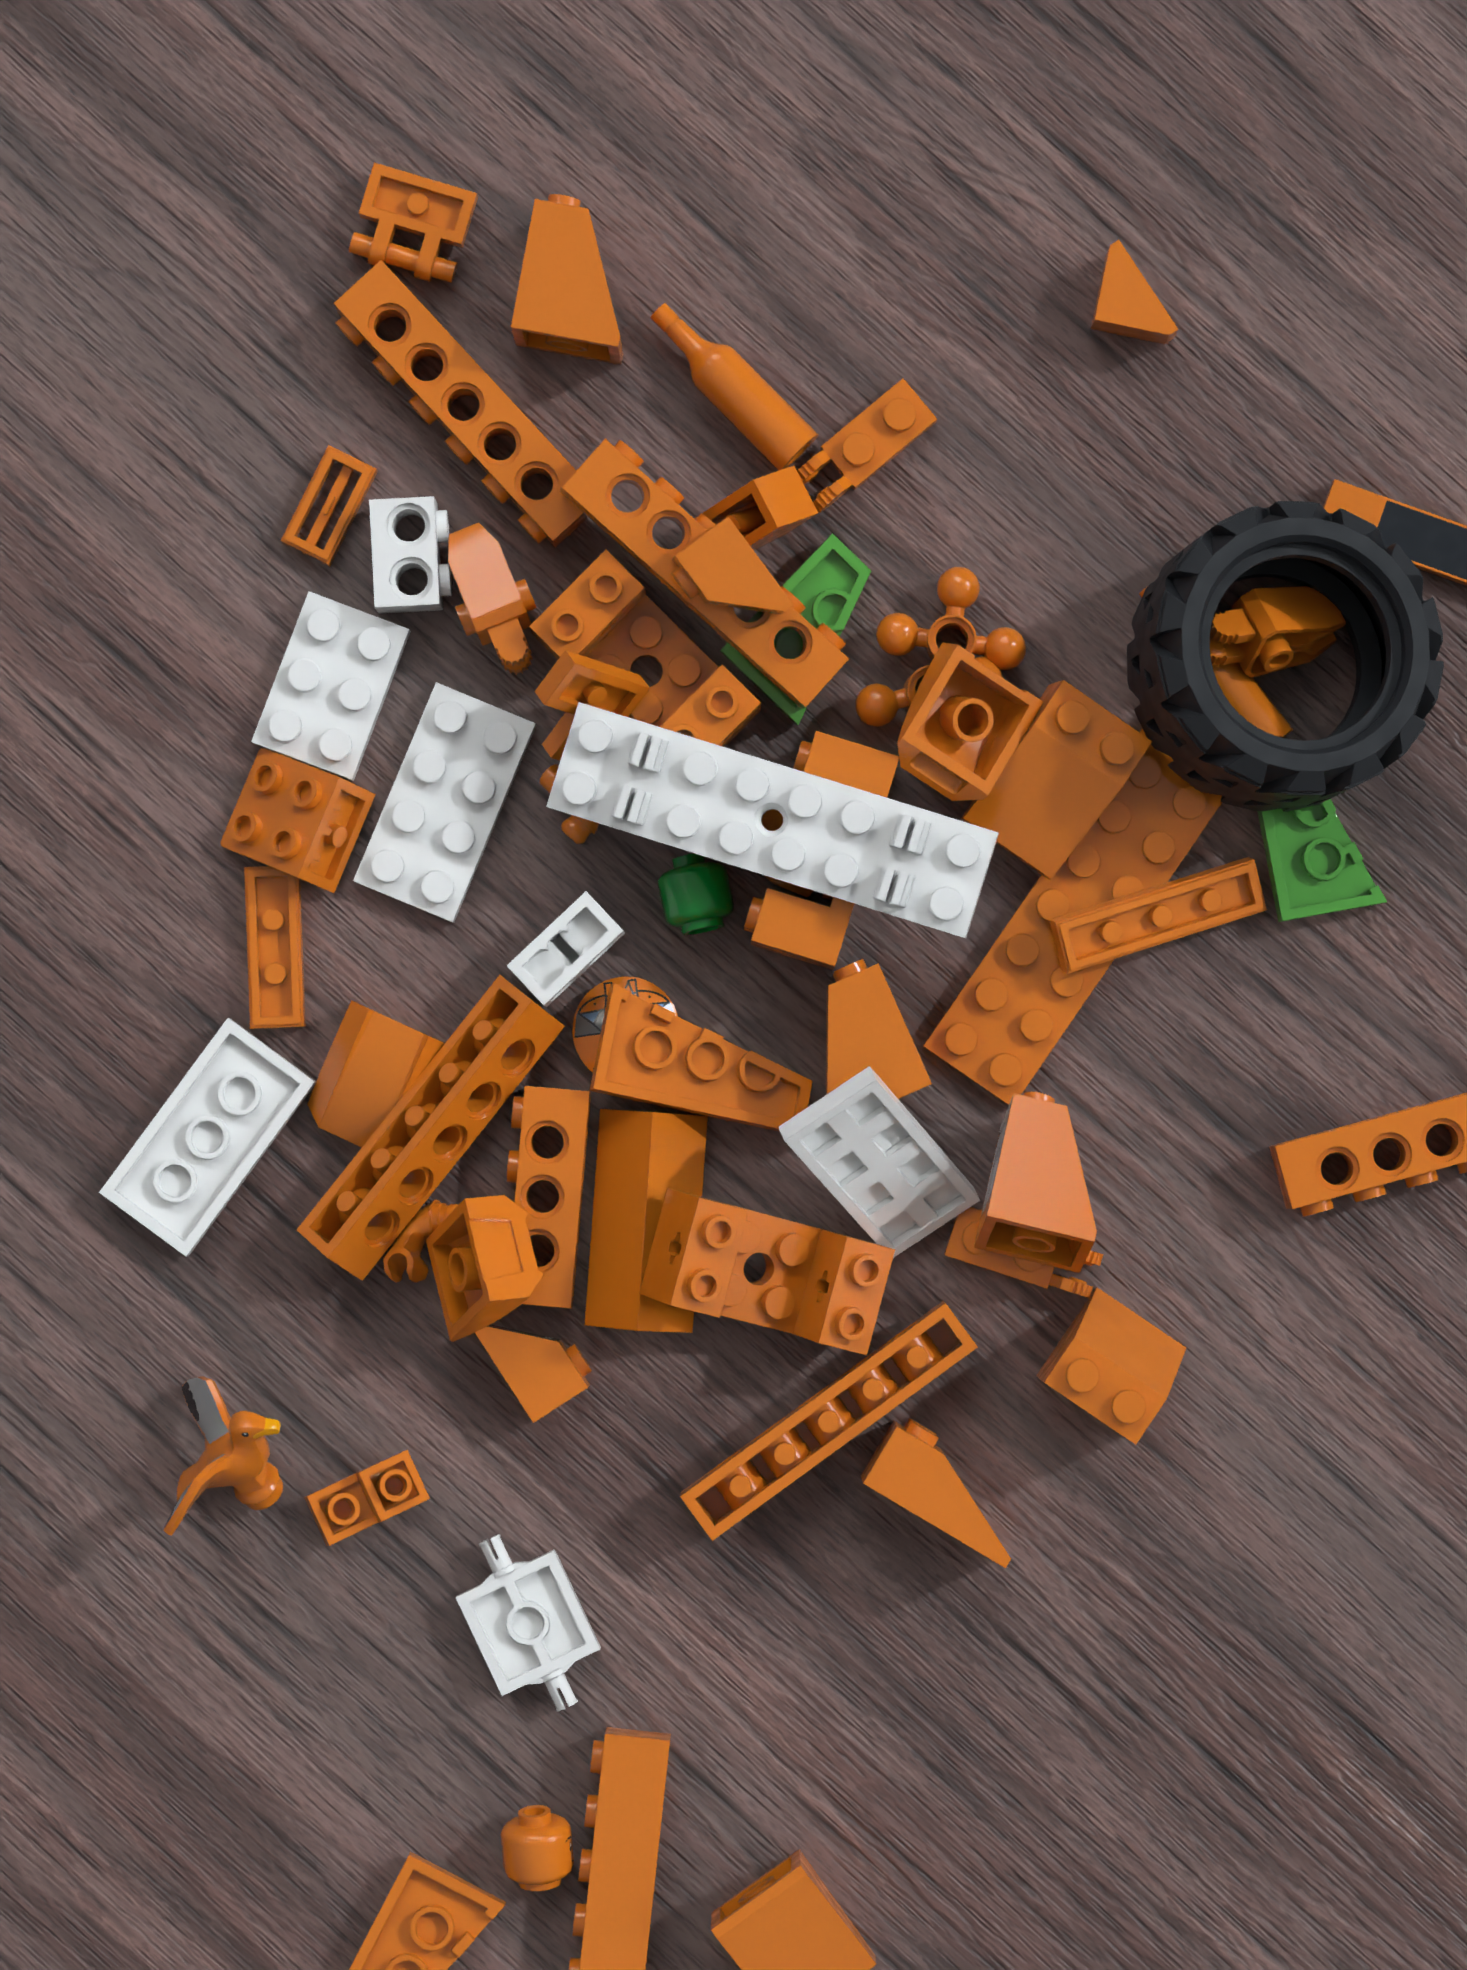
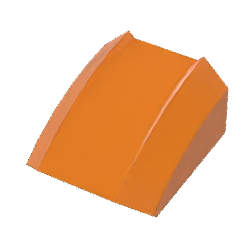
M942 642L915 693L897 741L900 767L951 801L984 800L994 787L1041 708L1043 701L1030 692L1017 688L975 660V656L960 645Z
M351 1000L307 1104L318 1128L362 1148L445 1043Z
M505 1195L465 1198L426 1239L449 1339L452 1342L489 1326L519 1307L531 1296L545 1275L538 1270L526 1222L529 1213Z

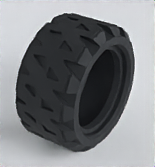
M1278 501L1267 508L1249 507L1220 521L1185 547L1162 567L1157 579L1146 588L1132 619L1131 625L1135 634L1134 640L1127 644V682L1129 689L1140 701V705L1134 708L1135 714L1147 738L1152 741L1151 745L1153 748L1173 759L1168 764L1169 768L1196 790L1203 793L1222 795L1220 802L1253 811L1282 809L1283 812L1319 805L1384 772L1383 769L1401 758L1408 751L1425 728L1426 723L1423 719L1434 707L1438 699L1444 668L1443 661H1436L1443 642V632L1433 597L1426 601L1423 600V577L1420 571L1396 542L1389 547L1384 545L1380 530L1374 524L1344 509L1328 513L1320 503ZM1255 577H1272L1288 580L1319 591L1343 615L1346 621L1344 626L1349 634L1355 653L1356 684L1346 715L1334 732L1327 738L1302 741L1285 739L1269 734L1242 717L1223 694L1211 663L1210 631L1216 608L1232 583Z

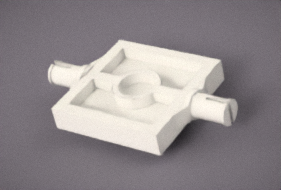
M500 1534L491 1537L490 1540L499 1558L496 1557L488 1539L479 1543L493 1573L482 1584L457 1595L456 1600L501 1695L508 1694L527 1684H541L544 1682L557 1712L566 1709V1704L558 1688L561 1689L569 1707L578 1702L564 1673L575 1661L600 1650L601 1646L555 1549L530 1561L512 1563L500 1538Z

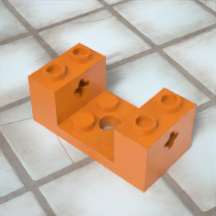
M607 549L529 626L533 636L557 660L567 650L630 672L633 664L640 658L650 657L657 660L663 670L662 677L657 684L650 687L629 715V718L725 747L761 711V702L723 664L718 667L646 595L645 587Z
M816 731L812 743L801 741L793 769L887 798L898 765L899 756ZM767 888L764 900L753 896L744 930L753 933L751 945L834 970L854 903L823 894L822 898L832 901L831 906L828 907Z
M667 1188L639 1294L670 1306L718 1318L724 1316L791 1333L820 1344L867 1355L895 1249ZM761 1253L766 1262L765 1272L759 1280L749 1282L744 1275L745 1262L751 1255Z

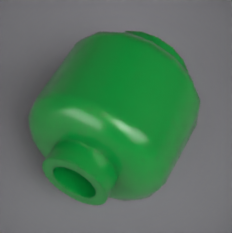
M695 853L672 859L674 869L666 871L658 880L661 903L667 924L672 927L681 928L682 935L684 936L702 934L724 927L723 919L728 917L734 909L725 866L717 862H705L704 856Z

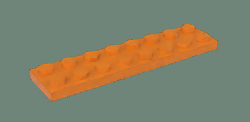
M1142 728V729L1140 730V733H1141L1142 735H1144L1145 737H1147L1146 734H1145V732H1144V730H1143V728ZM1151 744L1124 786L1053 878L1048 879L1042 874L1040 875L923 1045L928 1051L1008 1106L1014 1093L1021 1095L1114 961L1113 959L1069 974L1063 972L1049 920L1167 883L1222 804L1220 802L1222 795L1200 792L1171 770L1168 764L1173 759L1154 749Z

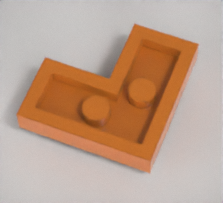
M565 650L534 691L545 706L566 712L541 745L551 758L560 761L579 702L629 717L650 687L640 674Z

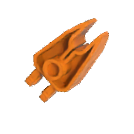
M478 522L449 534L448 563L464 600V603L455 606L466 636L477 633L482 646L492 642L505 670H509L510 674L512 672L516 673V675L519 672L523 674V671L528 670L529 665H532L531 660H533L532 652L529 650L530 647L523 629L528 628L532 624L527 612L537 607L525 578L514 581L499 542Z
M1310 587L1255 588L1236 600L1232 610L1225 611L1224 613L1219 612V614L1214 615L1210 631L1212 666H1219L1220 663L1223 665L1239 663L1244 673L1250 678L1308 663L1335 643L1337 639L1333 632L1343 627L1346 621L1338 608L1328 598Z

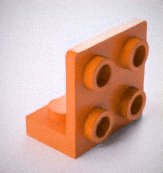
M261 748L254 760L220 845L230 851L335 893L376 794L341 777L266 748Z

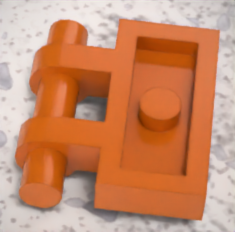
M374 162L358 214L360 218L376 222L378 225L374 237L354 232L349 246V253L368 258V264L374 266L382 260L385 264L413 271L414 278L430 282L433 277L452 283L458 263L438 257L441 244L443 242L463 248L478 195L469 190ZM400 229L423 236L424 240L420 251L392 243L395 230Z

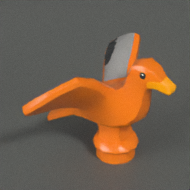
M204 1376L187 1380L182 1385V1392L194 1420L205 1437V1450L199 1460L184 1470L179 1478L177 1503L163 1530L170 1536L176 1531L193 1503L208 1488L233 1486L236 1499L253 1510H263L272 1506L279 1499L283 1491V1481L279 1477L278 1469L270 1462H267L270 1456V1449L265 1437L266 1435H274L280 1432V1421L246 1410L233 1414L231 1418L215 1381Z

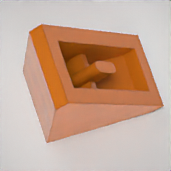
M1117 240L1109 246L1105 257L1091 329L1166 344L1174 339L1178 328L1120 240Z

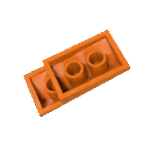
M600 1109L585 1311L586 1326L632 1331L693 1333L694 1311L670 1306L639 1294L667 1188L702 1197L708 1116Z

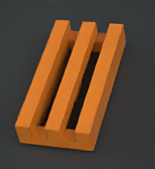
M328 445L281 542L330 567L378 470ZM335 461L342 464L343 467L306 541L298 538ZM355 470L361 473V476L323 550L317 547V544Z

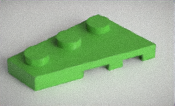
M832 533L782 586L790 591L806 607L800 615L817 629L821 623H824L840 637L871 570ZM757 611L748 622L757 621L761 617L762 612ZM784 628L776 634L774 647L783 658L795 659L802 652L803 640L797 631ZM727 643L720 652L798 726L806 708L801 709L736 649Z
M1331 799L1319 805L1283 812L1282 809L1257 811L1278 922L1387 902L1379 886L1374 884L1363 864V857L1355 842H1351L1336 815V808Z

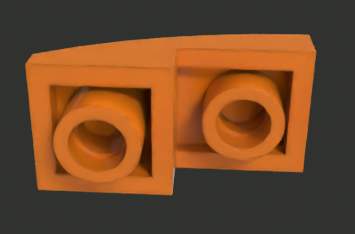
M408 1449L304 1497L326 1546L339 1542L430 1499Z

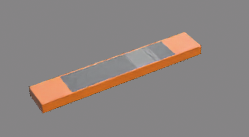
M1336 479L1332 481L1323 506L1328 513L1344 509L1374 524L1380 530L1384 545L1389 547L1396 542L1418 569L1467 586L1466 525Z

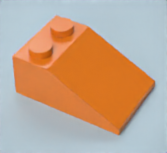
M1065 680L1048 685L1040 697V700L1043 701L1041 708L991 792L984 800H973L961 818L966 823L998 832L999 835L996 842L998 845L1048 879L1053 878L1118 794L1152 743L1150 739Z
M911 1418L908 1419L905 1426L893 1420L861 1474L863 1484L1006 1568L1011 1560L1009 1554L940 1447L935 1445L939 1439L937 1434Z

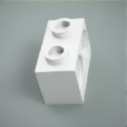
M434 496L369 500L374 606L377 612L382 614L443 610L442 596H452L451 568L449 564H441L440 543L449 541L447 510H438V503ZM408 515L419 516L425 522L423 534L414 541H403L396 536L398 522ZM412 568L423 570L428 576V582L421 593L406 595L399 590V579L406 570Z
M585 891L521 951L507 967L547 1007L614 945L625 932Z

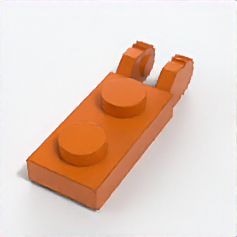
M904 378L820 447L821 451L797 470L803 484H807L814 479L818 472L830 462L843 476L831 486L824 488L816 496L813 503L819 513L827 509L851 488L855 491L937 422L936 416Z
M970 1207L956 1216L944 1252L945 1256L1046 1289L1050 1285L1090 1298L1093 1286L1088 1285L1086 1281L1074 1277L1065 1278L1053 1274V1266L974 1248L982 1210ZM1090 1251L1084 1264L1100 1266L1104 1254Z

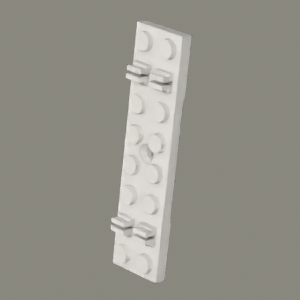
M581 702L578 703L546 807L963 938L967 937L999 835L998 832ZM772 809L778 810L783 817L782 826L775 831L767 830L762 823L765 812Z

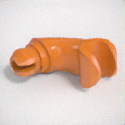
M434 1200L423 1206L415 1214L383 1259L384 1271L395 1283L400 1282L405 1269L409 1280L414 1283L426 1279L429 1270L427 1264L420 1257L422 1248L429 1235L459 1204L447 1205L446 1203H441L440 1200Z

